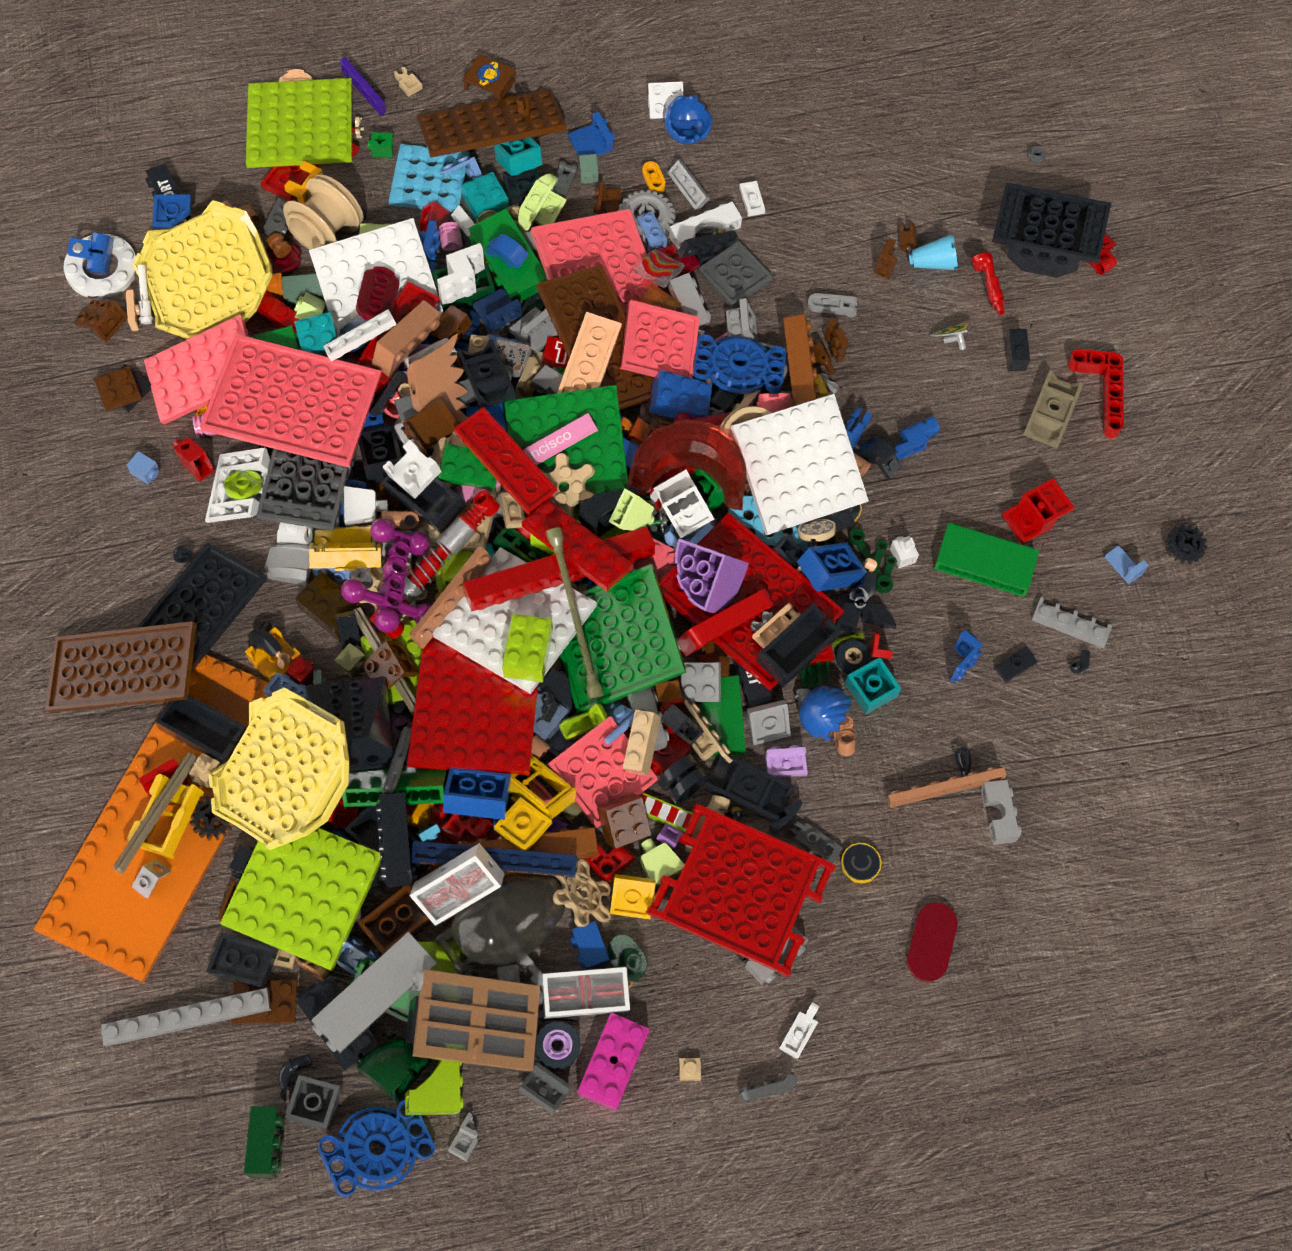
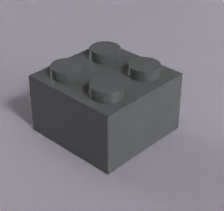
M299 1075L285 1118L294 1123L330 1132L342 1094V1088L338 1085Z

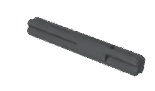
M404 727L401 732L383 788L386 793L393 794L396 789L410 744L412 728Z

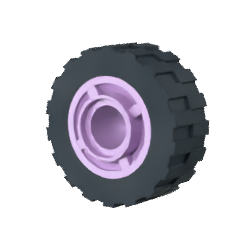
M561 1021L544 1025L537 1034L535 1050L537 1060L550 1070L566 1069L568 1066H571L580 1053L581 1043L580 1037L576 1033L577 1031L568 1023L565 1024ZM554 1041H560L563 1044V1049L555 1051L551 1044Z

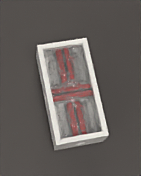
M479 843L414 882L410 897L436 926L501 887L505 873Z
M626 967L548 973L541 976L544 1019L628 1012L630 1010Z

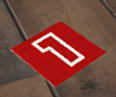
M548 336L541 364L566 369L569 358L560 338Z

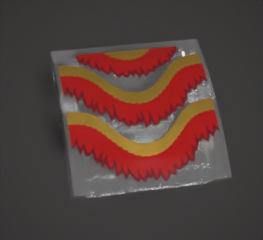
M654 249L636 265L634 272L665 288L672 278L674 279L679 275L685 264Z

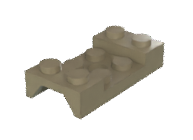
M1049 370L1023 435L1058 448L1084 383L1070 384L1057 379L1054 372ZM1050 405H1057L1059 410H1052Z

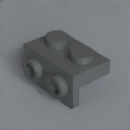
M536 1063L533 1071L522 1083L518 1091L554 1115L567 1097L571 1086L564 1079L550 1072L547 1067Z

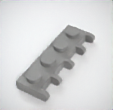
M1040 596L1032 621L1100 648L1105 647L1113 624L1109 623L1107 627L1095 624V617H1092L1091 621L1085 620L1077 616V610H1074L1073 614L1059 609L1060 603H1056L1055 607L1043 603L1044 597Z

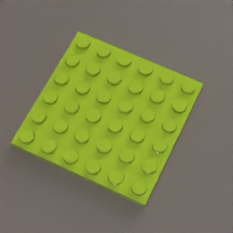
M352 78L248 83L247 168L301 165L303 161L312 165L352 162Z
M319 828L305 837L272 850L265 848L263 843L258 841L220 924L333 971L380 866V853Z

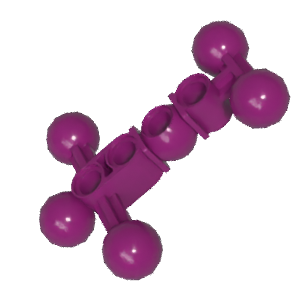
M378 519L373 522L370 528L374 540L380 543H386L390 540L394 541L393 546L386 553V560L383 566L385 577L382 579L384 583L381 585L380 593L366 589L363 581L351 578L343 583L341 595L350 603L365 600L378 605L379 611L375 616V625L382 632L389 633L396 630L400 623L397 612L413 617L415 623L418 624L432 606L424 603L416 607L402 602L405 587L404 580L408 572L407 565L405 564L408 561L407 556L409 553L417 556L425 554L430 547V540L423 532L416 531L409 535L396 530L388 519Z

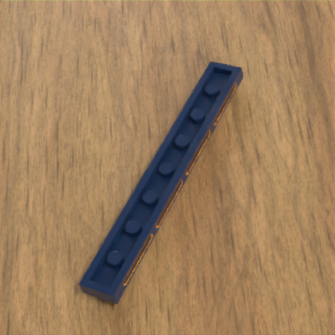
M413 841L410 862L442 866L474 846ZM483 847L502 871L576 878L577 855Z

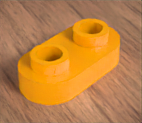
M652 161L646 162L642 167V175L648 189L652 193L654 191H657V194L662 193L665 190L666 182L659 165Z
M418 804L412 815L411 825L418 829L426 827L430 821L432 809L436 804Z

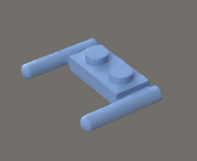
M617 701L603 706L608 717L611 716L618 725L604 739L606 744H611L631 727L633 723L634 711Z

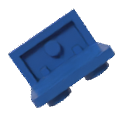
M599 112L592 114V125L568 134V138L578 157L579 155L591 154L599 156L613 151L614 134L611 130L609 131L606 119L602 118Z
M966 630L960 634L953 648L965 659L955 669L950 679L952 684L956 680L960 681L965 676L968 668H972L982 654L980 649L983 644L978 641L973 633H968Z

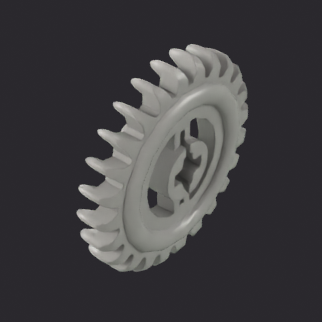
M640 190V193L635 191L634 196L629 194L627 198L623 199V203L619 205L618 211L631 210L639 235H642L643 241H645L646 237L634 216V211L639 206H641L639 216L645 214V207L646 213L653 212L654 214L652 206L658 210L659 217L657 221L664 234H666L665 229L669 232L670 226L674 224L675 210L672 208L673 204L669 202L668 198H663V194L657 195V191L653 193L650 190H647L646 193L644 190Z

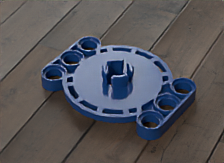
M703 334L697 340L693 377L699 381H705L710 378L719 388L735 394L754 393L763 387L771 393H777L781 390L783 384L786 351L780 346H774L767 351L760 343L745 337L732 336L715 342L710 335ZM707 341L710 345L703 346L701 342ZM773 353H779L782 357L776 358L773 356ZM705 355L708 357V359L701 360L699 356ZM737 361H741L740 366H737ZM778 367L780 371L774 372L771 368ZM702 369L706 374H699L697 370ZM776 381L779 385L772 386L769 382Z
M405 1100L400 1102L396 1112L382 1107H370L360 1110L350 1116L342 1125L337 1138L330 1135L321 1138L318 1144V1152L339 1196L350 1197L354 1193L356 1186L371 1191L394 1187L410 1173L416 1157L420 1160H427L433 1155L435 1145L421 1115L405 1116L402 1114L401 1107L405 1105ZM368 1113V1115L356 1119V1117H358L359 1115ZM351 1122L352 1125L349 1128L348 1132L342 1133L345 1127ZM411 1125H419L421 1133L413 1135L410 1132ZM331 1141L334 1144V1150L331 1152L324 1151L322 1143ZM370 1143H377L380 1146L384 1145L383 1153L380 1155L372 1154L369 1150ZM421 1144L429 1145L430 1153L427 1155L421 1154L419 1146ZM337 1160L343 1164V1169L340 1172H335L331 1169L333 1161ZM406 1163H409L410 1166L408 1167L407 1171L402 1175L401 1170L404 1168ZM395 1176L397 1177L396 1181L385 1185V1181ZM342 1181H349L352 1184V1190L343 1192L340 1189ZM366 1182L379 1183L380 1186L366 1185Z

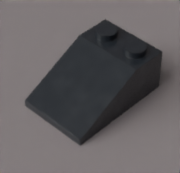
M636 486L625 488L638 495V488ZM624 489L596 494L589 499L583 500L580 504L579 512L581 525L597 537H601L615 525L610 523L609 520Z

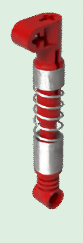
M483 490L476 494L473 499L474 507L471 506V510L466 511L468 514L459 515L448 529L441 534L439 539L436 540L439 546L436 549L430 547L433 553L430 556L428 554L423 555V560L420 563L416 562L417 566L413 570H409L410 574L404 580L405 587L402 602L412 604L422 593L421 590H425L424 586L432 582L431 578L434 575H438V570L445 568L443 561L445 559L452 560L450 553L455 556L468 543L470 538L476 534L479 526L478 523L481 524V520H485L484 516L491 517L499 510L500 504L488 491ZM377 609V610L373 613V615L369 618V620H370L374 625H375V616H376L377 612L379 611V609ZM400 621L396 630L383 633L390 639H396L403 633L404 624Z

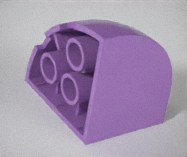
M678 539L675 563L677 564L678 571L676 576L681 589L684 590L689 597L688 599L698 608L711 613L723 610L731 603L739 591L749 563Z

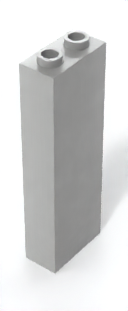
M407 932L311 1020L314 1024L311 1028L319 1037L322 1034L328 1040L326 1045L333 1052L337 1050L341 1053L423 977V969L431 970L436 965V962L413 936Z

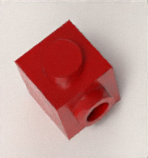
M298 656L287 668L286 673L296 684L308 686L314 679V664L307 658L303 660Z

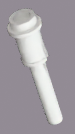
M138 265L141 301H139V320L141 324H152L154 318L151 317V301H148L145 265Z

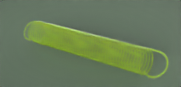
M848 635V636H845V637H848V638H855V637H857V638H859V639H856V640L858 641V640L863 639V638L866 637V636H851V635ZM842 637L836 639V640H838V641H842V640L850 641V640H853V639H841ZM833 642L837 644L834 645V647L843 644L842 642Z

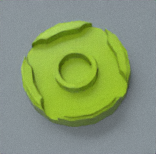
M246 470L243 473L241 471L234 472L224 481L226 494L234 499L250 498L256 495L263 486L261 476L251 470Z

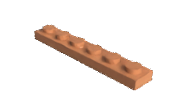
M479 546L411 631L409 636L418 647L424 649L434 636L432 633L435 629L443 624L445 617L454 610L458 602L465 596L463 582L479 578L493 561L485 548Z
M995 766L988 768L986 772L982 773L974 771L967 774L968 776L961 778L960 776H953L948 779L949 781L945 782L937 780L924 787L916 785L904 792L896 790L891 792V795H888L887 801L889 808L982 786L984 782L1005 780L1007 774L1004 767L998 768Z

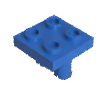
M430 220L427 232L418 231L421 243H424L423 250L427 261L436 263L437 254L435 253L436 250L440 249L441 243L439 239L440 230L437 229L436 221Z

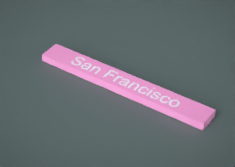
M587 413L525 448L523 451L535 465H538L593 434L598 429ZM497 481L496 488L501 485L498 481ZM465 485L456 487L459 496L465 504L472 502L480 491H491Z

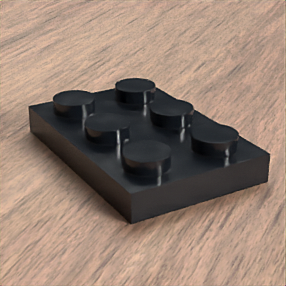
M221 933L206 972L210 975L264 989L279 949L271 945Z

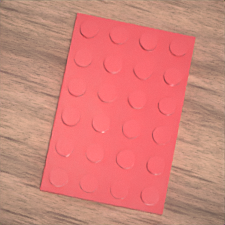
M241 315L144 360L149 382L152 384L151 389L157 412L162 424L165 425L209 404L236 334L249 337L244 318Z

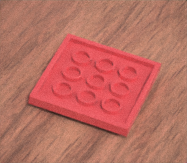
M630 300L628 303L620 369L655 377L660 370L693 379L700 317Z
M611 716L547 764L560 778L573 788H577L575 802L580 806L595 828L601 825L596 806L631 793L640 795L659 780L651 768L649 776L629 773L623 769L629 739L622 733L611 744L605 743L604 739L618 727Z

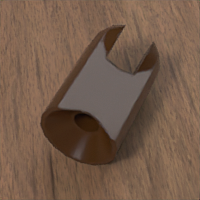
M910 221V230L905 231L904 222H902L899 227L900 249L903 252L909 253L917 248L916 226Z

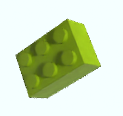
M519 614L512 615L502 664L504 678L535 682L544 681L553 634L551 618Z

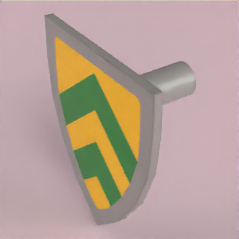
M973 321L939 330L930 334V336H945L943 337L945 344L957 341L959 350L966 349L963 333L969 331Z

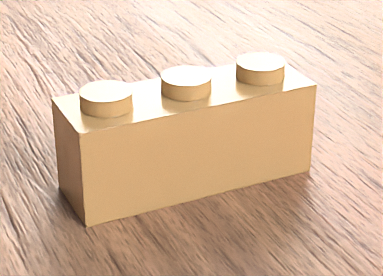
M635 710L623 769L629 773L649 776L661 717L654 712Z

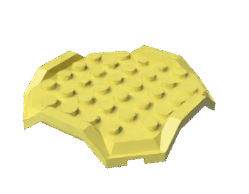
M214 200L211 201L201 215L171 229L148 231L142 242L144 244L140 254L137 253L132 264L138 276V265H145L147 292L155 314V327L185 339H190L238 315H241L246 323L257 311L273 276L271 262L249 214L244 210L235 207L231 208Z
M286 688L273 692L272 696L266 699L261 697L250 702L249 726L230 759L208 773L210 788H213L214 798L211 799L212 813L239 827L270 850L312 833L328 821L348 786L349 756L344 722Z

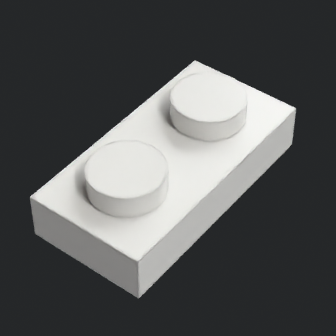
M757 181L741 183L739 189L747 216L765 214V207Z

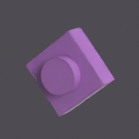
M666 823L656 839L674 849L683 833Z

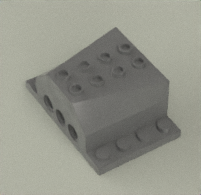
M273 448L256 514L257 519L334 531L335 527L341 528L340 517L344 502V487H347L348 479H353L355 470L354 456L350 467H345Z

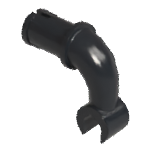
M310 1054L292 1060L288 1058V1061L279 1070L280 1097L285 1102V1093L290 1091L293 1094L294 1091L290 1086V1076L294 1075L296 1071L313 1065Z

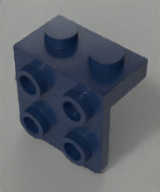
M499 289L473 304V309L490 333L522 316L520 302L517 299L512 301L504 289Z

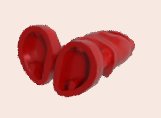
M989 252L978 254L971 259L973 268L978 272L984 271L987 279L988 298L992 308L997 310L998 315L1005 314L1003 307L1005 299L999 283V277L995 276L992 254Z

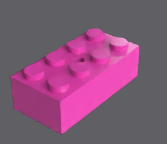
M610 1013L578 1089V1096L617 1112L650 1029ZM610 1058H616L618 1062L612 1064Z

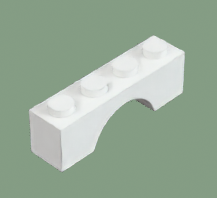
M733 202L724 203L715 209L706 210L700 215L691 216L685 221L674 223L670 226L669 238L676 249L679 250L684 240L695 238L696 233L703 229L719 228L722 232H728L741 228L742 217Z

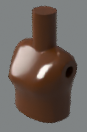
M822 342L815 344L811 350L815 353L816 363L825 366L829 376L834 375L836 372L825 345Z

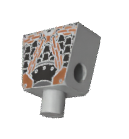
M496 339V348L510 381L512 377L520 378L528 358L532 354L531 345Z

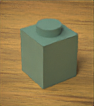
M596 154L579 155L581 183L598 182Z

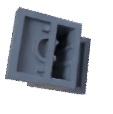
M538 688L533 737L537 735L550 746L548 753L556 758L577 742L581 736L573 741L565 740L559 724L569 718V710L558 702V709L551 722H546L542 719L546 710L541 700V695L544 692Z

